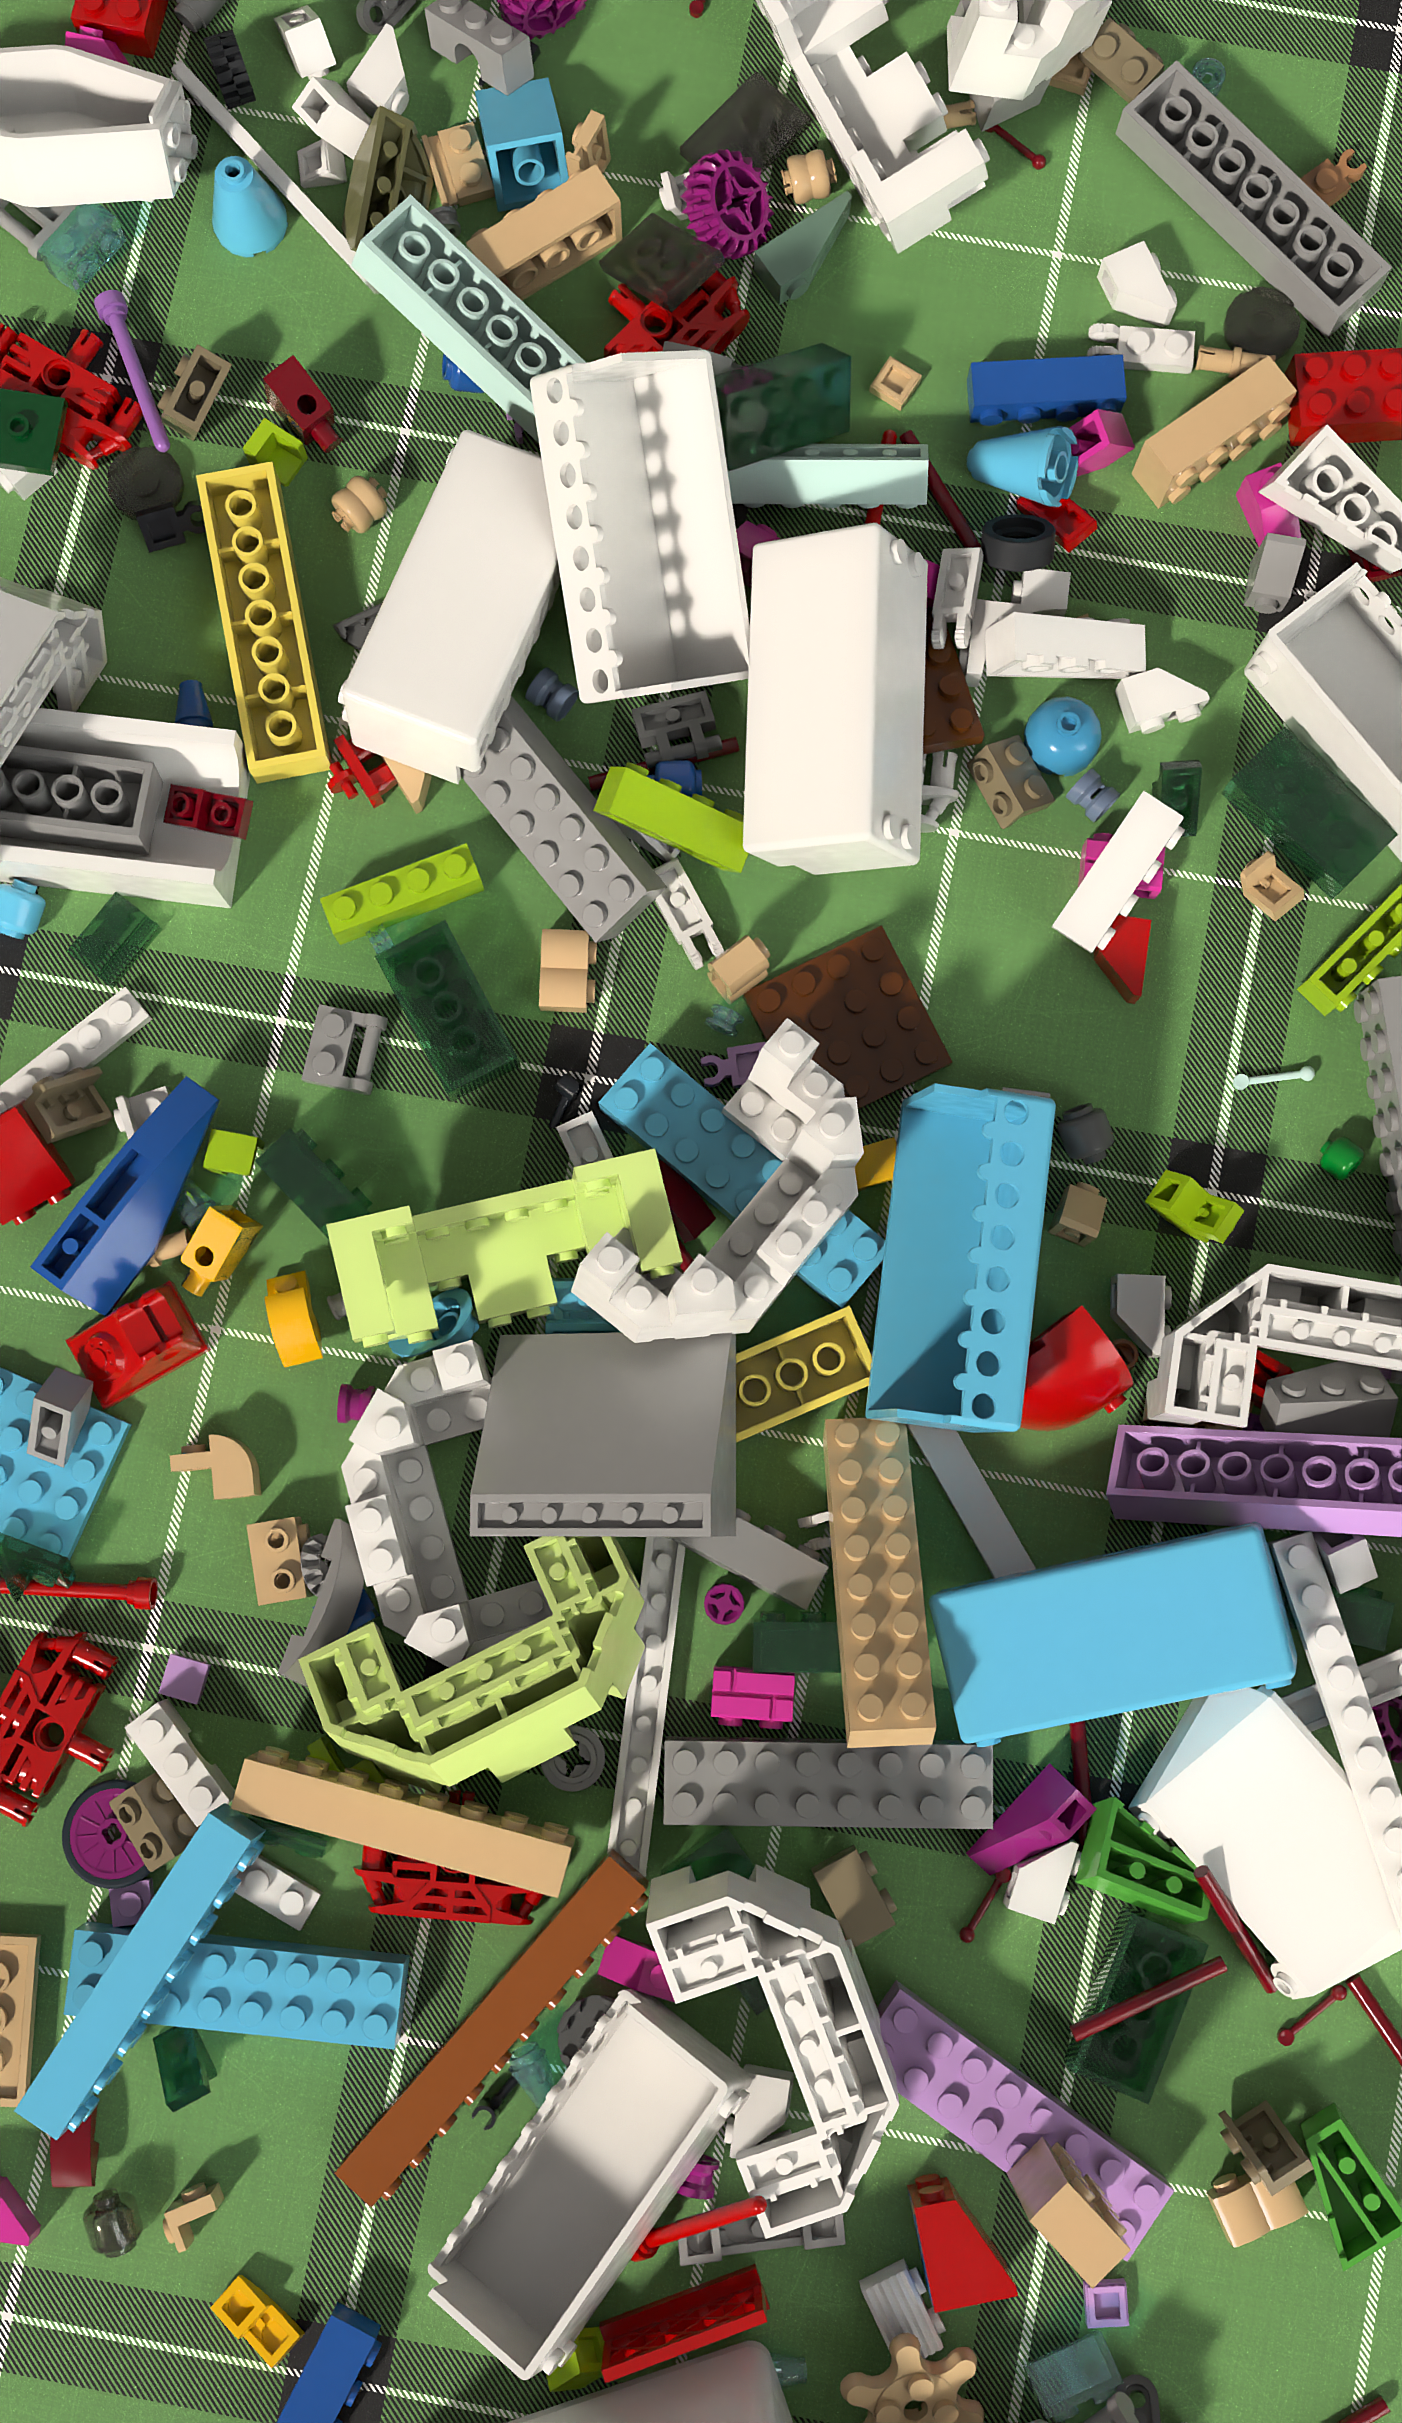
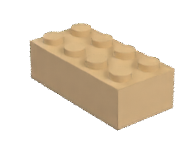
M594 164L586 170L581 169L574 172L565 183L555 189L544 190L536 197L535 201L525 207L511 210L504 216L503 220L492 227L478 230L466 242V248L523 301L623 240L621 202L602 172Z
M1268 355L1147 439L1131 474L1158 509L1169 501L1172 504L1178 503L1191 491L1190 487L1199 480L1203 483L1208 482L1222 469L1221 465L1229 459L1233 462L1238 461L1251 450V444L1259 438L1266 441L1275 435L1282 427L1281 420L1291 411L1289 405L1297 390Z
M1041 2137L1007 2172L1008 2178L1028 2220L1093 2289L1131 2251L1123 2237L1127 2229L1118 2220L1119 2216L1111 2208L1112 2204L1104 2196L1105 2193L1088 2174L1084 2177L1081 2176L1082 2172L1074 2164V2159L1058 2142L1051 2147Z

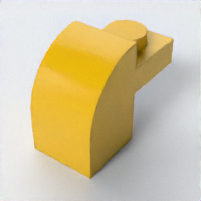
M305 1270L267 1279L268 1296H265L266 1311L273 1340L284 1368L322 1359L321 1333L312 1310L309 1279Z

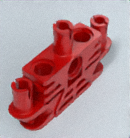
M700 257L697 259L700 266L694 262L689 269L688 276L683 271L680 272L648 305L637 297L625 283L619 284L618 289L621 292L619 293L614 289L609 296L608 302L630 322L604 347V358L619 353L663 351L665 341L694 346L721 354L742 333L750 320L749 311L747 309L741 310L740 307L741 302L737 294L738 282L736 276L726 279L705 257ZM698 285L704 290L698 292ZM727 307L731 315L724 319L721 314ZM652 326H660L664 330L654 333L648 329Z
M0 323V388L48 395L50 392L51 396L65 398L68 403L59 452L95 470L99 468L96 460L101 457L109 456L117 450L125 452L132 448V445L127 440L143 418V413L138 402L135 401L132 405L133 400L129 397H126L123 402L119 392L113 385L86 370L99 349L104 345L95 334L91 333L88 336L89 331L82 329L67 355L63 357L22 332L17 335L8 326L4 329L5 325ZM19 341L21 346L19 347L15 343ZM10 351H11V353H12V355H13V358L10 357V356H8V353H9ZM70 378L66 384L57 386L60 380ZM113 406L119 408L117 413L115 412ZM106 417L111 419L110 424H108ZM90 441L98 442V446L89 451L85 449Z
M46 1631L39 1632L30 1643L0 1697V1813L22 1824L25 1828L28 1827L35 1817L32 1813H37L40 1804L7 1788L8 1783L11 1785L21 1783L19 1786L20 1790L24 1792L34 1790L31 1796L40 1799L47 1796L69 1755L102 1773L110 1762L107 1759L112 1758L115 1749L109 1748L82 1733L106 1686L101 1683L92 1684L93 1679L88 1676L80 1678L81 1672L71 1668L73 1663L89 1670L106 1681L114 1671L111 1669L112 1665L116 1666L119 1657L113 1656L85 1641L87 1632H78L75 1636H58L57 1638H48ZM45 1650L61 1652L54 1663L43 1658ZM42 1712L50 1715L38 1722ZM53 1722L59 1724L64 1730V1739L61 1744L54 1743L49 1737V1728Z
M449 1790V1802L460 1805L461 1790ZM465 1790L462 1805H464L465 1800L474 1801L475 1792ZM363 1845L361 1865L353 1866L356 1875L362 1877L367 1892L371 1894L374 1903L368 1905L369 1911L378 1914L478 1923L531 1925L535 1919L530 1914L544 1896L541 1893L490 1879L478 1878L479 1876L469 1874V1877L440 1875L441 1868L452 1874L461 1872L398 1854L393 1859L392 1867H387V1851ZM401 1869L430 1872V1874L401 1872ZM382 1882L394 1884L393 1899H385L382 1891ZM526 1893L519 1910L511 1908L512 1894Z

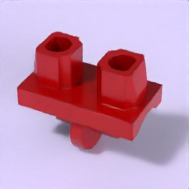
M343 734L335 738L333 741L349 768L344 770L339 761L329 766L334 775L327 783L331 793L335 794L344 791L349 800L354 799L359 794L354 787V784L358 782L374 809L383 804L384 801L381 796L397 784L387 764L384 762L367 773L362 763L377 754L355 746L352 738L347 741Z

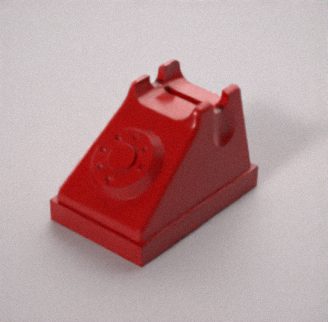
M170 1280L159 1287L150 1289L142 1294L140 1298L131 1303L124 1304L103 1319L65 1340L86 1379L93 1381L92 1390L102 1408L106 1410L211 1350L175 1284Z

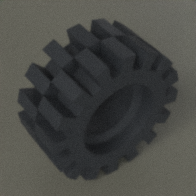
M233 30L203 38L227 109L256 101Z

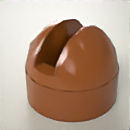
M1126 1339L1113 1341L1112 1344L1127 1364L1126 1366L1129 1371H1131L1138 1360L1137 1347Z

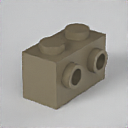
M198 344L191 356L184 352L174 374L180 376V379L174 390L167 386L157 406L163 410L161 415L162 423L194 441L232 364Z
M853 1844L811 1867L813 1875L846 1938L851 1939L854 1947L896 1925L891 1913L897 1911V1908L886 1887L878 1891L871 1876L878 1872L867 1851L859 1854Z

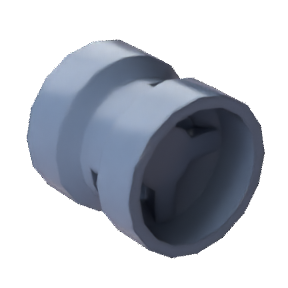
M546 667L534 678L526 692L525 698L535 706H543L546 709L547 715L558 722L571 710L578 698L579 691L569 683L563 684L559 681L558 674Z
M1091 768L1070 789L1066 798L1074 805L1080 804L1085 809V816L1095 823L1109 810L1121 794L1113 787H1106L1101 782V776Z

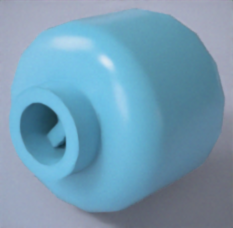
M14 878L12 885L0 884V933L17 939H24L25 934L30 935L37 931L46 902L40 895L35 893L36 885Z

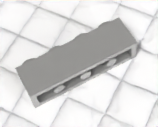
M736 1508V1536L667 1537L798 1610H807L828 1569L827 1565L819 1562L821 1555L818 1552L802 1544L799 1545L798 1549L784 1542L785 1534L768 1525H765L763 1530L749 1523L751 1516Z

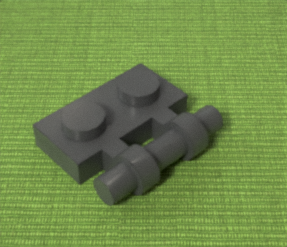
M706 690L631 709L641 748L657 745L658 748L656 751L644 754L647 769L655 767L660 761L684 760L695 756L697 760L709 757L708 753L723 749L719 734L706 738L703 735L704 732L716 729L715 718ZM688 736L691 737V742L670 746L669 741Z

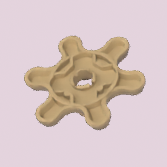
M901 2333L895 2336L889 2344L891 2364L884 2373L870 2376L861 2372H854L845 2376L840 2383L841 2395L849 2404L868 2409V2416L863 2423H983L984 2421L982 2405L976 2400L962 2398L957 2393L960 2386L972 2378L976 2372L977 2357L969 2347H958L942 2360L928 2361L921 2356V2345L918 2338L911 2333ZM912 2400L923 2401L921 2411L918 2408L905 2409V2406Z

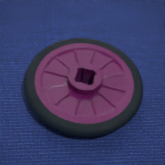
M124 1779L99 1782L81 1793L72 1803L66 1814L62 1829L63 1851L73 1871L89 1884L106 1889L124 1888L137 1883L150 1873L109 1805L112 1799L137 1784L136 1782ZM116 1826L122 1834L121 1838L113 1842L110 1835H108V1831Z

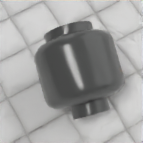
M1086 1103L1063 1112V1119L1058 1123L1057 1130L1067 1156L1070 1159H1083L1084 1164L1095 1163L1107 1157L1105 1150L1114 1144L1115 1137L1105 1111L1101 1108H1093L1091 1103Z

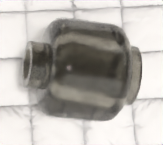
M116 2188L104 2189L94 2195L93 2202L87 2206L83 2213V2223L91 2249L98 2254H104L107 2258L119 2257L130 2252L136 2246L137 2240L143 2232V2222L136 2198L129 2192H118Z

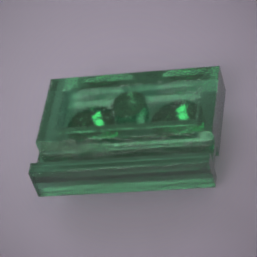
M115 892L66 952L114 989L162 931V928L119 893Z
M255 1815L248 1817V1819L266 1830L259 1841L271 1846H279L280 1844L293 1848L295 1853L309 1858L317 1859L326 1855L331 1850L335 1838Z

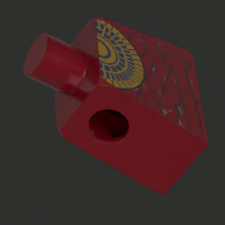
M294 355L263 377L268 403L305 446L315 440L325 453H329L342 442L343 438L333 427L335 419L332 405Z

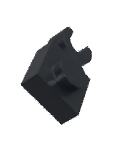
M200 500L188 502L183 510L177 512L173 501L136 511V518L149 553L186 543L185 531L189 530L197 534L206 532L204 519L195 521L191 518L193 513L202 511Z

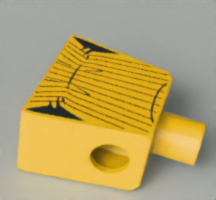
M232 1205L209 1206L181 1256L180 1261L191 1268L181 1286L192 1294L202 1297L211 1281L227 1280L263 1228V1225Z

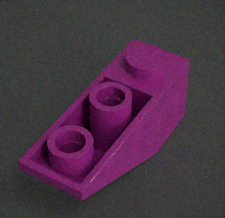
M1049 1763L993 1823V1829H988L966 1854L987 1874L993 1875L1070 1839L1097 1808Z

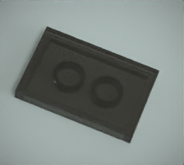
M755 71L680 146V155L690 164L694 165L702 156L720 149L740 151L742 157H752V168H761L762 174L810 127L811 118L760 73Z
M654 213L647 216L599 261L604 273L621 283H625L629 288L669 312L674 311L726 263L721 251L698 240L695 236Z

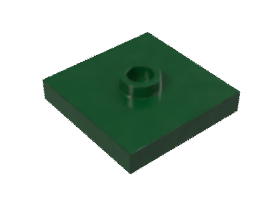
M0 388V468L54 476L68 408L65 398Z

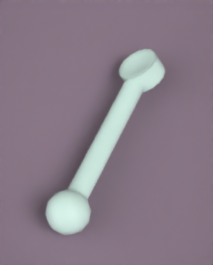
M1304 1066L1300 1071L1253 1077L1238 1074L1233 1079V1086L1237 1090H1244L1251 1084L1298 1078L1310 1081L1314 1078L1315 1071L1311 1066Z

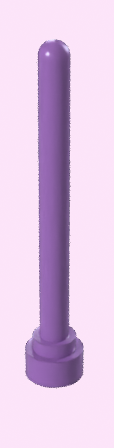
M104 291L94 300L98 316L108 326H111L155 448L159 452H166L170 448V442L125 323L128 313L126 301L120 291Z

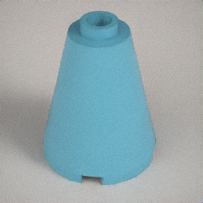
M230 156L219 162L215 169L212 225L219 242L232 254L246 258L254 257L255 253L262 251L268 253L274 250L283 240L288 227L286 209L282 200L246 159L239 156Z
M1056 426L981 440L969 451L967 468L971 472L972 477L977 481L1049 507H1060L1062 504L1059 501L1069 498L1076 481L1078 456H1072L1071 444H1077L1076 437L1071 429Z

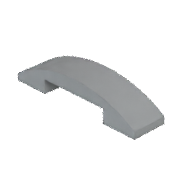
M334 1519L321 1557L330 1561L331 1564L304 1637L291 1635L277 1673L305 1687H308L298 1659L346 1636L356 1613L364 1585V1575L350 1524L341 1519Z
M843 2213L767 2239L764 2236L758 2217L755 2215L678 2240L680 2266L722 2261V2256L785 2247L803 2245L805 2250L846 2245ZM688 2216V2217H685V2218H682V2219H679V2220H676V2221H680V2220H683V2219H686V2218H689V2217H692V2216Z

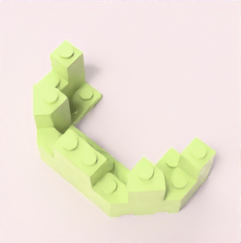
M655 1148L576 1166L573 1168L572 1179L423 1214L412 1216L410 1206L408 1205L326 1224L352 1340L355 1343L363 1341L364 1348L407 1338L409 1344L433 1339L432 1332L439 1331V1326L429 1287L438 1286L439 1291L451 1290L461 1287V1280L469 1278L479 1324L487 1322L489 1329L511 1324V1316L527 1313L528 1319H534L551 1314L550 1307L557 1306V1298L547 1259L554 1258L555 1263L560 1264L578 1259V1252L586 1250L588 1255L606 1232L615 1237L623 1227L629 1231L634 1253L640 1258L637 1265L640 1275L650 1273L651 1280L675 1274L674 1267L680 1266L683 1262Z
M542 1536L524 1545L525 1552L553 1615L404 1691L379 1627L374 1622L298 1659L324 1731L345 1752L373 1761L388 1777L438 1794L442 1785L450 1787L486 1768H489L500 1782L504 1783L576 1746L568 1726L602 1710L607 1695L625 1699L645 1649L644 1643L634 1629L645 1601L638 1589L640 1585L616 1538L611 1536Z

